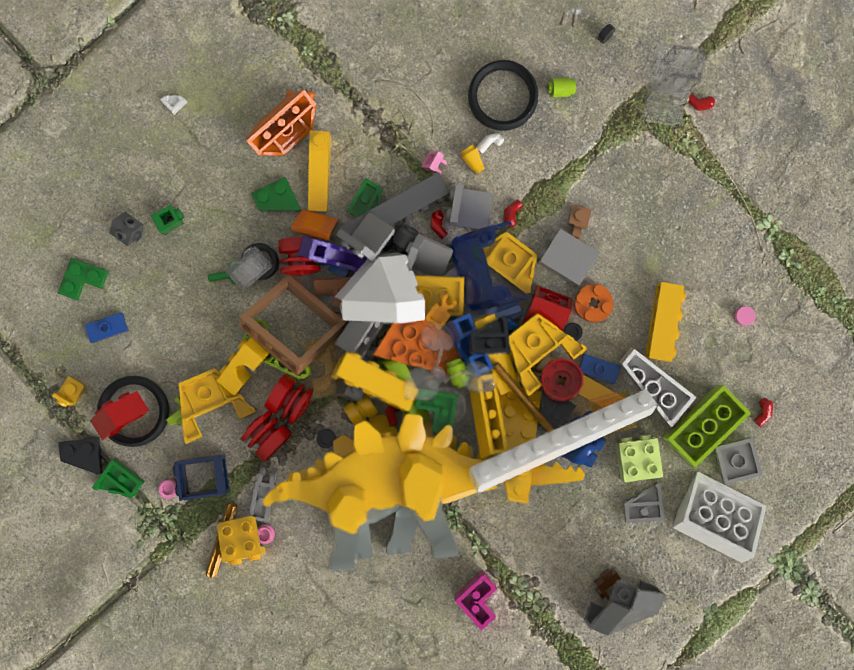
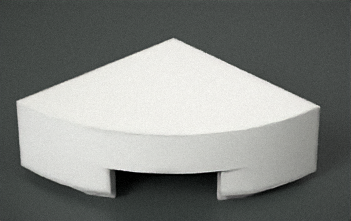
M166 95L160 99L174 115L188 102L179 95Z

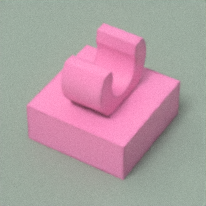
M429 151L421 168L441 174L442 171L438 169L439 164L446 165L447 162L443 160L444 155L439 151Z

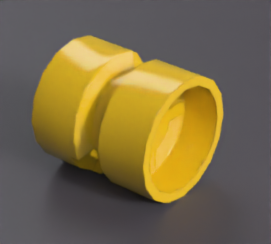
M365 393L361 401L356 403L351 401L343 407L354 425L366 421V417L371 418L379 413L372 399L368 398V395Z

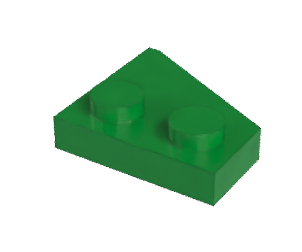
M286 177L251 193L260 211H301V207Z
M365 178L347 212L358 217L380 205L382 187Z
M114 458L95 482L92 489L106 490L111 494H121L124 497L132 498L137 494L145 481L118 459Z

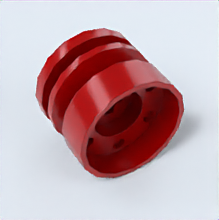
M289 237L278 240L279 253L288 255V258L279 261L281 265H288L280 268L281 274L309 276L321 272L320 266L312 265L319 263V261L298 255L303 237Z
M559 358L551 361L541 375L542 391L549 399L557 402L571 400L580 392L583 386L581 368L569 359ZM557 377H560L561 379L564 378L566 380L564 382V386H562L561 384H556L558 380Z
M285 373L273 388L264 408L274 414H277L283 408L282 419L285 420L291 413L289 423L293 425L309 407L314 390L309 388L303 394L306 388L305 384H302L296 390L297 379Z
M267 411L265 414L257 417L246 428L245 433L240 438L243 443L252 438L247 445L249 448L256 444L259 445L255 454L263 462H266L293 434L285 425L277 429L274 427L279 420L277 417L270 422L268 421L273 415L271 411Z

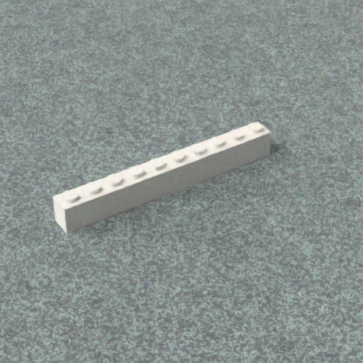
M645 389L470 467L468 476L476 492L480 493L651 415L657 404L649 391Z

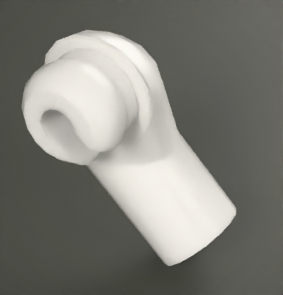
M498 132L486 135L476 148L484 153L493 143L500 146L504 142V138Z

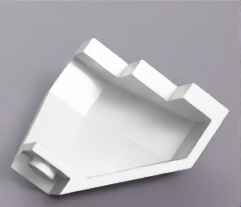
M398 252L378 254L373 262L369 259L364 262L335 296V298L342 300L340 303L342 320L386 323L425 320L424 298L422 293L418 294L415 286L418 283L413 271L408 270L406 264L409 261L405 254Z

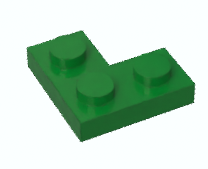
M70 258L58 294L78 300L84 283L103 289L109 271Z
M419 388L416 408L435 411L432 431L440 432L446 425L453 427L458 395Z

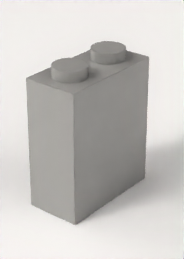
M559 229L557 233L553 231L548 239V242H550L547 249L543 247L538 255V258H540L538 264L578 287L593 265L599 252L562 229Z

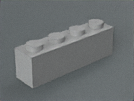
M349 321L335 344L349 354L354 352L360 355L362 360L385 322Z

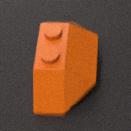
M304 89L285 98L256 123L246 139L247 143L259 156H284L312 131L316 103Z

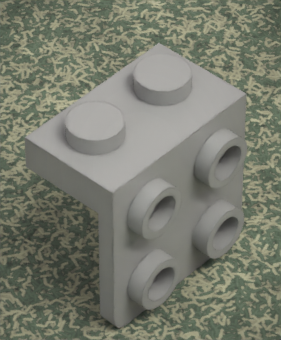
M456 183L455 189L451 188L450 200H453L452 208L448 207L447 219H450V225L486 230L489 222L492 194L463 189V184Z
M368 213L352 236L342 229L336 235L342 239L340 243L349 250L351 247L354 248L352 252L360 258L365 256L373 262L394 234L395 229L372 213Z
M418 234L414 243L410 241L406 249V253H409L407 257L409 262L406 265L409 271H412L414 267L432 276H443L453 250Z

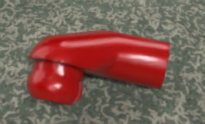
M692 93L685 100L697 111L709 110L715 103V99L712 96L698 99Z
M518 199L504 210L503 221L507 227L511 228L516 225L515 213L523 207Z
M437 210L431 215L430 227L442 240L448 235V232L442 227L444 213L441 210Z
M762 398L759 401L762 413L754 419V422L759 427H762L773 414V402L767 398Z
M388 404L385 414L389 426L393 427L398 425L396 413L401 410Z

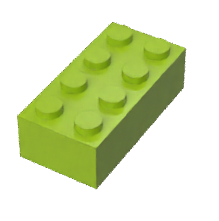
M715 385L662 438L689 466L696 468L751 412L724 385Z

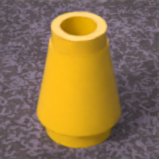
M474 145L460 152L462 160L475 174L485 169L478 148H475Z

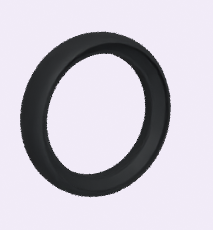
M510 60L493 61L480 68L470 83L468 91L470 109L476 119L490 129L498 131L516 129L525 124L535 112L538 103L537 83L530 71L523 65ZM506 70L514 72L527 84L529 90L528 106L515 119L509 121L492 119L482 111L478 104L477 90L481 81L495 71Z
M126 376L115 380L106 387L99 398L97 410L102 408L101 405L109 401L114 393L124 386L140 385L151 391L159 405V417L154 428L146 435L138 438L125 437L119 433L108 437L113 442L122 446H143L155 440L167 425L166 420L169 418V403L164 391L154 381L141 376Z

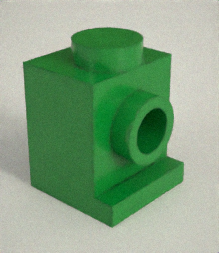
M172 205L150 215L158 231L164 235L184 224L182 221L184 218L182 211ZM173 217L174 220L169 223V218Z

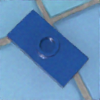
M123 313L85 324L90 343L129 331Z
M583 354L579 366L582 374L611 384L616 383L621 368L619 365L587 354Z

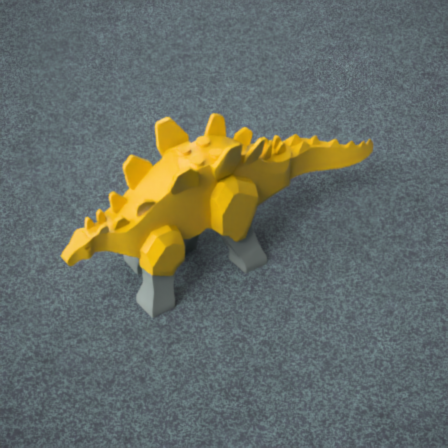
M379 414L369 418V423L363 421L355 425L354 441L345 435L333 441L334 453L328 452L324 456L325 462L322 459H317L315 461V468L309 467L307 471L302 469L300 473L289 472L288 479L280 482L265 496L263 505L269 507L274 502L293 499L326 511L329 517V524L333 526L335 547L328 559L330 572L355 569V559L373 557L369 524L376 523L394 513L392 533L386 542L387 555L412 552L411 543L417 525H419L429 541L430 555L434 559L459 556L457 544L442 510V504L477 493L468 476L470 467L491 458L481 459L480 451H478L477 457L474 458L473 449L466 442H462L456 452L457 437L452 435V426L446 425L433 438L432 422L430 420L423 423L420 415L407 414L404 416L397 435V429L394 426H389L387 417ZM557 461L552 467L546 466L543 463L532 468L530 486L581 481L584 479L585 473L580 467L574 471L571 465L567 469H563ZM495 485V486H493V487H491V488H488V489H486V490H484V491L493 490V489H496V488H498V487H497V485Z

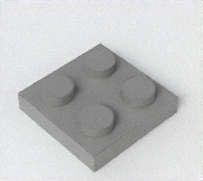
M752 437L721 444L714 449L724 485L763 475Z

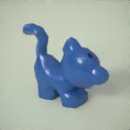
M588 411L584 415L572 419L571 422L576 421L582 417H585L593 412ZM603 437L561 455V457L575 464L592 467L597 458L594 450L601 451L606 439Z

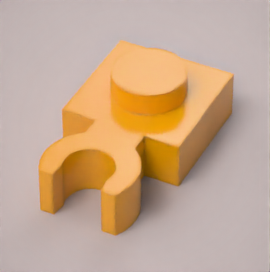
M448 293L442 298V305L436 302L425 317L428 322L441 330L452 315L448 309L454 308L458 302L455 300L452 304L447 303Z

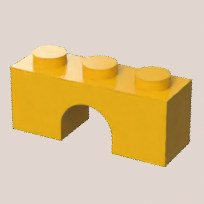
M250 338L248 341L244 339L237 347L239 349L238 353L235 351L228 359L229 365L225 364L219 371L221 375L217 382L234 396L252 376L245 369L244 365L254 371L269 354L253 338Z

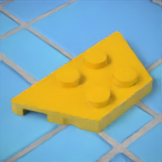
M508 232L471 249L470 253L527 296L531 294L532 280L537 261V254Z

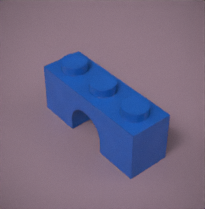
M470 313L445 324L457 354L462 359V362H465L470 377L477 376L493 368L488 354L470 355L468 335L477 330Z

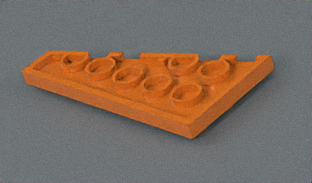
M427 320L392 323L372 356L448 375L446 363L459 358L451 337Z

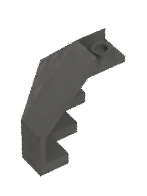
M616 580L607 605L602 607L591 602L584 621L588 628L608 636L658 614L666 594L658 587L641 580L638 588Z

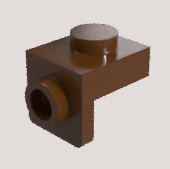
M612 568L611 570L603 571L600 574V578L594 581L598 586L595 590L602 599L606 597L609 601L610 596L606 590L615 584L616 580H620V576Z

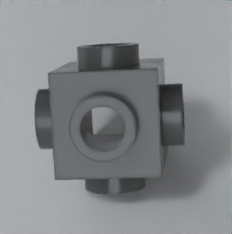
M124 212L112 220L109 234L126 246H129L141 239L143 224L127 212Z

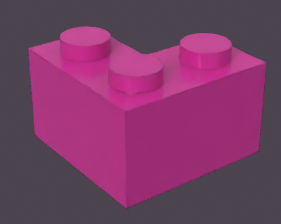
M483 569L454 595L455 602L481 631L496 618L495 611L485 600L497 590L496 583Z

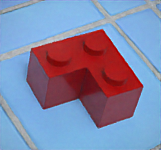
M137 391L131 394L126 392L118 397L119 400L115 402L109 400L101 405L102 408L94 412L95 416L90 422L102 441L120 432L126 425L142 418L149 411Z

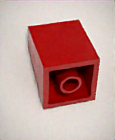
M536 285L521 325L535 314H539L563 331L572 311V298Z

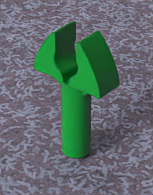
M228 263L229 269L227 271L208 274L207 278L209 282L229 278L234 285L240 282L245 275H232L235 270H241L242 267Z

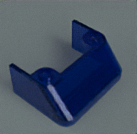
M511 221L459 235L453 238L450 243L457 275L465 277L464 301L466 307L471 311H478L531 297L530 293L511 297L507 286H493L483 248L493 245L496 238L494 231L512 225Z

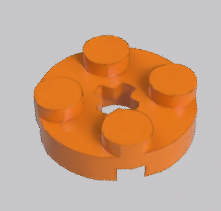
M590 284L578 291L574 301V308L578 316L583 320L599 322L607 318L612 312L613 297L603 285ZM591 298L598 300L596 309L593 306H589Z

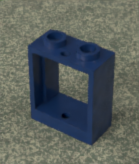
M225 454L174 462L173 475L177 479L175 492L179 496V501L225 495L230 492ZM214 461L217 489L189 493L185 465Z

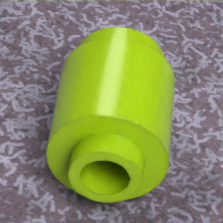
M570 77L551 78L550 82L547 83V93L552 98L570 97L576 92V81Z
M461 358L447 362L448 368L446 370L452 386L461 388L468 385V381L471 378L465 362H462Z

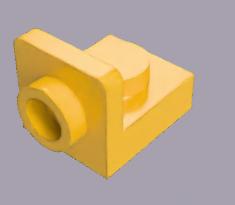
M68 376L59 392H54L52 397L57 399L56 402L61 406L76 405L87 385L72 376Z

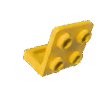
M254 516L221 522L217 525L222 563H230V566L242 564L244 559L249 558V562L261 559V555H266L265 547L260 546L257 523Z

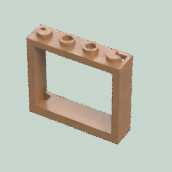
M289 275L239 317V327L296 376L335 341L346 326V322L342 320L341 315L334 313L326 303L317 299L313 292L306 290L297 279H293ZM286 290H289L333 327L301 358L254 320L260 312Z

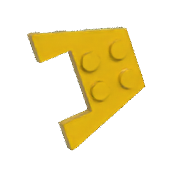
M535 314L509 335L510 352L526 396H530L542 386L530 368L556 347L561 345L572 360L587 350L586 346L574 340L570 335L565 334L539 314Z
M215 368L178 384L185 445L202 437L194 418L229 403L232 404L239 420L256 413V410L245 401L241 394L237 393L234 396L217 382L221 374Z

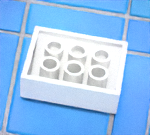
M696 472L677 511L673 528L743 563L755 556L766 506L700 472Z

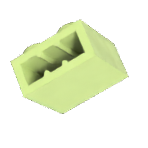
M644 434L639 436L640 439L632 440V437L620 438L621 441L615 442L620 479L623 482L663 477L658 438L651 437V434Z

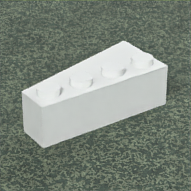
M632 347L619 361L640 390L647 389L657 404L655 409L671 428L696 399V396Z

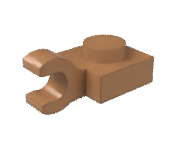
M572 205L568 225L573 226L571 233L573 237L580 238L581 228L586 229L588 227L591 209Z

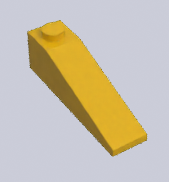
M310 131L308 211L327 212L332 137L330 132Z

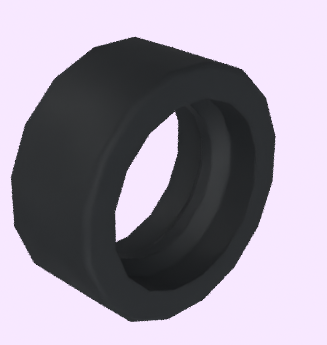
M254 243L248 246L242 253L241 266L250 277L257 280H265L272 277L278 270L279 258L275 250L267 244ZM259 250L267 252L271 257L269 269L262 273L253 271L249 265L250 256Z

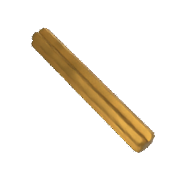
M231 502L226 504L221 522L234 519L237 504ZM218 534L205 573L210 578L216 577L222 559Z

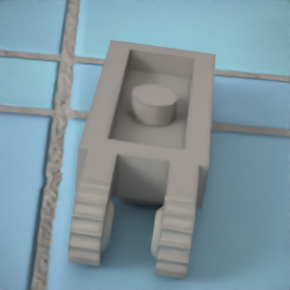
M261 465L249 512V516H254L257 521H269L271 506L265 507L263 499L276 486L277 468L272 469L270 482H265L263 480L266 474V466Z

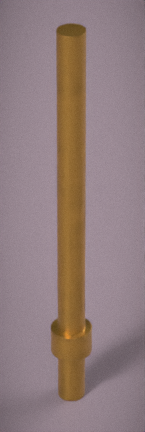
M499 362L493 365L494 370L548 433L555 430Z

